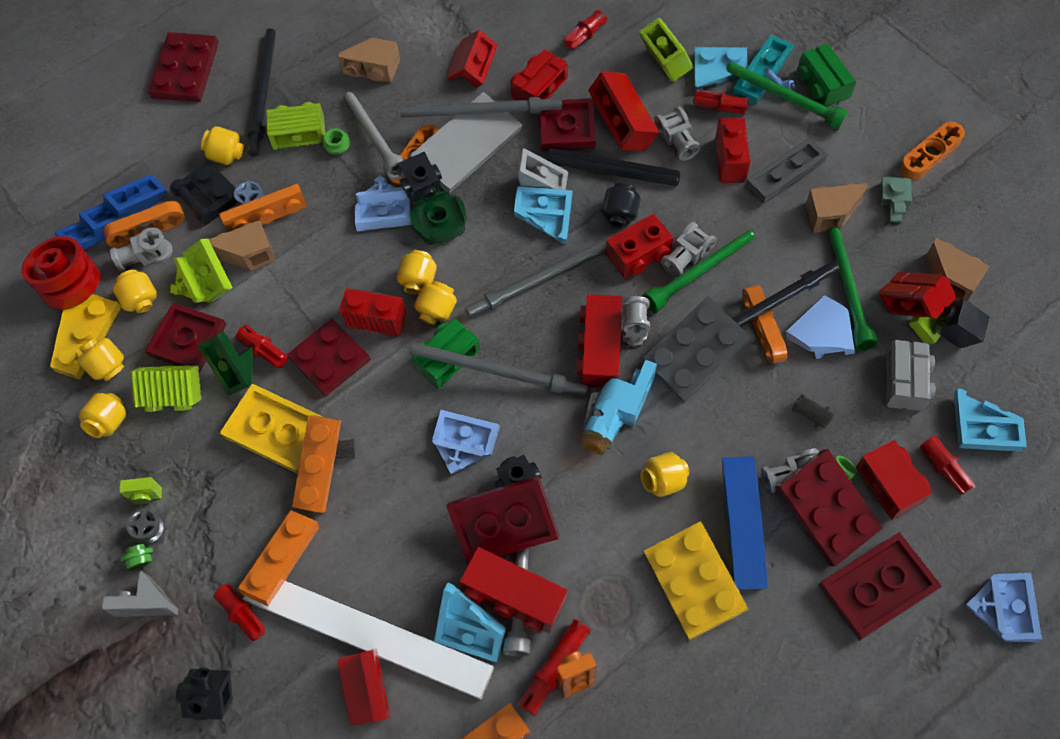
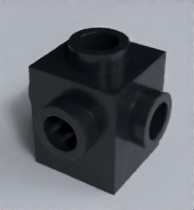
M425 151L399 162L400 174L402 176L399 180L406 195L411 193L414 201L420 199L428 200L437 194V191L440 190L439 180L442 179L438 166L436 164L431 165Z
M525 455L518 458L513 456L505 459L500 464V467L496 468L498 480L494 481L496 488L536 476H539L541 479L542 476L535 462L529 463Z
M190 669L184 681L178 684L176 690V701L181 705L182 718L222 720L233 699L230 670Z

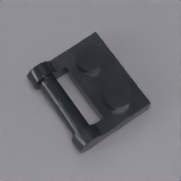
M209 161L185 178L174 180L170 185V191L175 196L181 197L196 213L197 219L204 225L209 224L220 216L219 213L227 211L237 203L234 197L235 187ZM195 187L212 205L204 207L190 190Z

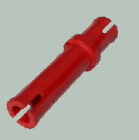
M572 620L571 625L541 670L535 671L533 682L521 700L518 701L517 704L526 712L529 710V714L536 716L551 691L555 692L558 687L557 667L563 665L561 660L577 652L587 635L590 634V628L584 623L579 625V620Z

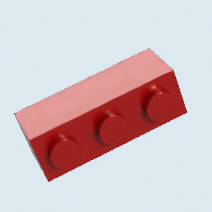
M601 71L588 92L620 150L646 151L659 134L657 127L625 73Z
M587 294L586 305L580 306V323H585V331H579L578 349H584V357L577 359V376H583L582 384H586L588 387L603 388L611 378L619 379L622 296Z
M480 547L477 548L460 580L461 591L476 604H481L483 601L493 606V611L507 619H511L512 616L524 621L523 625L527 629L541 634L542 631L550 634L567 599L568 589Z

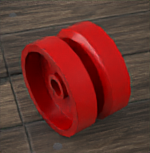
M58 236L40 243L28 253L21 267L23 279L32 289L37 291L38 296L43 302L53 309L63 310L84 302L95 292L101 277L98 266L87 256L79 242L68 236Z

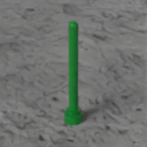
M734 62L726 65L727 72L825 118L824 122L829 123L828 127L837 131L848 113L847 110L839 106L838 108L832 107L830 109Z
M832 227L829 230V237L836 262L840 268L839 273L855 326L852 335L854 349L857 351L870 350L878 345L876 332L866 323L840 230L837 227Z
M751 230L744 232L663 288L652 287L643 293L642 296L646 297L650 303L648 309L653 313H657L666 307V302L669 301L670 296L753 241L755 233Z

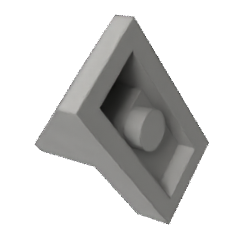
M524 148L520 150L517 169L520 186L566 190L568 171Z
M143 571L139 573L137 593L119 591L116 596H104L102 610L114 617L178 616V608L155 581Z

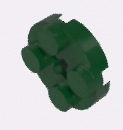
M439 190L435 196L428 200H417V205L411 210L410 218L413 229L426 244L434 245L436 243L448 242L465 232L467 221L466 209L462 200L456 195L453 197L447 195L446 191ZM436 213L445 216L442 220H433Z

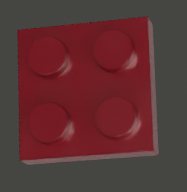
M592 98L563 99L562 110L541 111L542 150H549L550 148H595L596 139Z
M172 303L145 352L150 357L176 366L198 365V372L200 374L206 359L197 345L222 332L226 327V323L221 318Z
M332 318L287 354L289 360L325 397L371 360L369 355Z

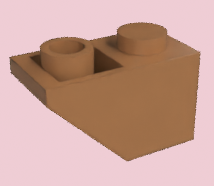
M370 38L340 52L338 59L342 73L345 75L391 83L400 62L397 42Z
M847 183L843 186H820L810 189L805 206L812 233L826 232L832 227H837L841 230L862 203L868 188L867 183Z
M260 220L245 224L227 233L218 234L209 239L220 261L249 271L277 261Z
M938 238L934 240L926 255L931 274H942L949 279L956 295L954 301L961 299L968 301L990 267L978 258L970 256L955 248L952 244Z

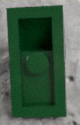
M224 331L197 345L228 395L243 390L252 384V347L237 353Z

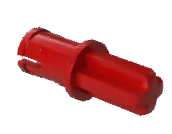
M597 9L585 21H579L577 27L564 37L565 46L568 49L574 50L586 39L590 40L594 32L607 23L605 14L598 19V16L603 11Z
M696 90L693 104L695 106L716 109L717 113L726 111L744 115L748 98L724 95L725 92L723 91L719 94Z
M247 324L244 325L245 329L243 327L238 329L235 336L236 339L248 348L252 347L255 357H262L274 367H284L288 361V356L271 344L269 337H263Z
M936 435L921 444V450L936 466V472L938 474L942 472L959 494L963 495L975 486L973 481L957 463L959 458L957 456L953 457Z
M224 584L216 590L213 598L229 615L228 620L231 623H237L251 641H257L266 633L265 626L251 611L252 605L249 602H245L231 584Z

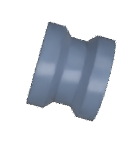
M254 181L242 182L234 191V197L239 206L250 202L252 198L256 200L264 196L261 187Z

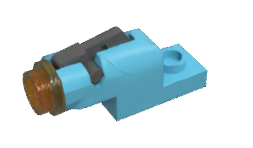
M645 360L641 370L636 368L631 384L611 378L602 388L601 392L591 394L581 436L583 439L581 445L585 450L593 454L603 455L606 450L610 449L614 437L623 424L631 427L635 426L655 378L656 363Z

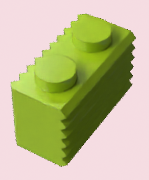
M657 18L640 30L639 35L648 52L657 61L670 81H676L693 68L686 50L661 18Z
M306 102L300 106L292 107L281 105L275 109L266 110L267 134L273 149L323 143L325 122L320 103Z
M198 365L138 367L130 371L134 407H144L146 412L162 410L163 406H173L175 411L192 409V405L199 402L202 397Z

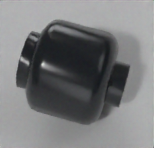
M616 183L614 187L606 190L601 211L604 217L609 219L611 225L624 227L626 223L633 222L637 218L641 197L635 191L636 188L626 183Z

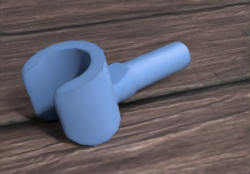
M769 67L764 70V73L773 82L788 89L795 88L793 80L782 81Z

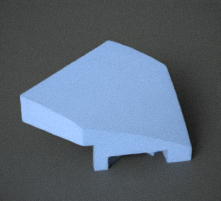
M379 175L374 179L372 187L365 192H358L356 194L358 203L355 204V225L357 232L412 225L409 198L406 197L402 187L396 188L388 184L386 178Z
M825 295L786 331L789 341L810 352L815 351L816 359L821 358L824 354L844 351L845 355L855 354L848 309Z
M444 410L440 411L432 441L440 452L451 475L492 455L500 425Z
M1031 573L993 574L984 587L966 604V607L1004 642H1041L1042 640Z

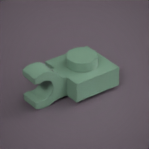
M882 177L881 206H889V222L901 223L902 214L905 215L906 208L910 207L912 190L911 179Z

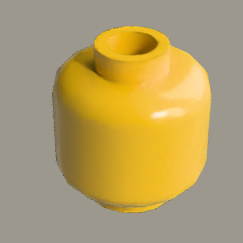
M218 126L213 127L210 131L206 130L201 142V150L204 151L205 157L208 160L224 165L232 164L235 158L240 159L244 144L240 143L237 132Z
M412 250L410 253L402 256L396 280L399 285L404 287L406 293L419 295L423 285L432 284L434 281L437 265L432 260L430 254L420 250Z
M128 270L116 277L113 292L123 310L128 312L136 311L137 314H141L153 307L152 303L157 298V291L147 274L137 272L136 270Z
M438 281L423 285L414 303L416 311L421 314L419 319L435 326L436 322H447L457 303V299L453 295L454 290Z
M92 337L79 348L82 354L78 358V364L93 380L104 379L108 381L124 368L122 364L124 354L108 338L96 341Z
M113 393L94 394L79 412L82 430L95 438L111 436L126 418V409L122 405L123 401L121 398Z
M666 452L645 461L640 473L641 482L649 493L657 497H665L685 488L687 477L689 476V467L685 460L680 459L675 453Z

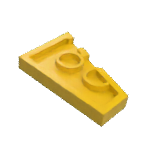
M92 294L75 307L63 309L50 367L57 373L80 380L85 370L78 364V358L82 354L79 348L92 337L98 341L106 336L122 308L120 304Z

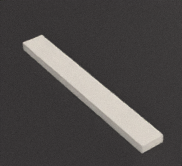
M287 581L283 583L269 606L263 605L247 596L243 598L245 602H249L252 605L362 651L377 649L378 656L381 659L480 700L494 670L492 665Z

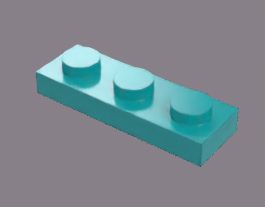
M770 35L747 69L771 80L764 73V70L769 67L777 75L792 54L794 44ZM740 78L734 86L732 94L740 98H748V102L756 105L766 90Z

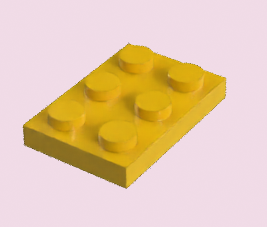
M252 383L220 431V435L298 474L308 415L323 416Z
M701 521L644 550L690 641L749 611Z

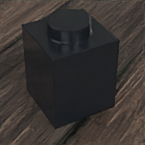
M961 299L951 303L947 308L944 307V311L938 316L935 332L958 348H965L984 342L990 317L966 299Z

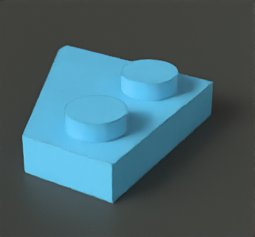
M694 47V93L696 90H703V87L715 83L716 86H719L730 79L739 78L727 72L726 65L734 62L747 69V48Z
M517 186L514 215L557 241L567 244L572 191Z
M957 389L954 392L958 448L1023 452L1027 448L1022 417L1009 411H1002L997 405L986 400L984 403H981L967 396V391L963 389Z
M447 583L443 590L434 642L497 662L501 653L506 628L457 587Z

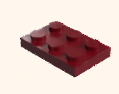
M168 32L148 89L151 99L201 102L219 45L217 36Z
M829 449L821 450L775 486L830 566H837L883 528Z
M539 476L448 502L446 506L467 565H469L478 547L501 556L559 539L560 534Z
M898 532L821 581L819 587L860 641L940 589L942 585L903 535Z

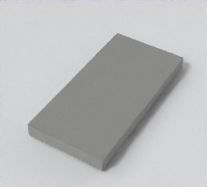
M483 92L471 103L495 101ZM508 112L456 115L410 154V158L425 151L431 165L436 164L440 170L442 179L439 180V185L450 194L522 130L523 124Z

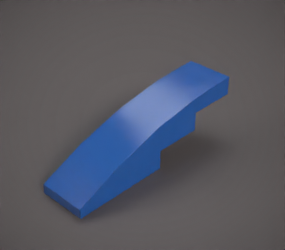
M152 174L103 194L104 203L80 212L79 222L56 231L55 236L71 237L77 240L85 250L105 239L103 228L107 224L151 208L167 194V190Z
M754 456L721 458L724 512L728 530L729 554L731 555L732 579L738 589L768 588L762 514Z

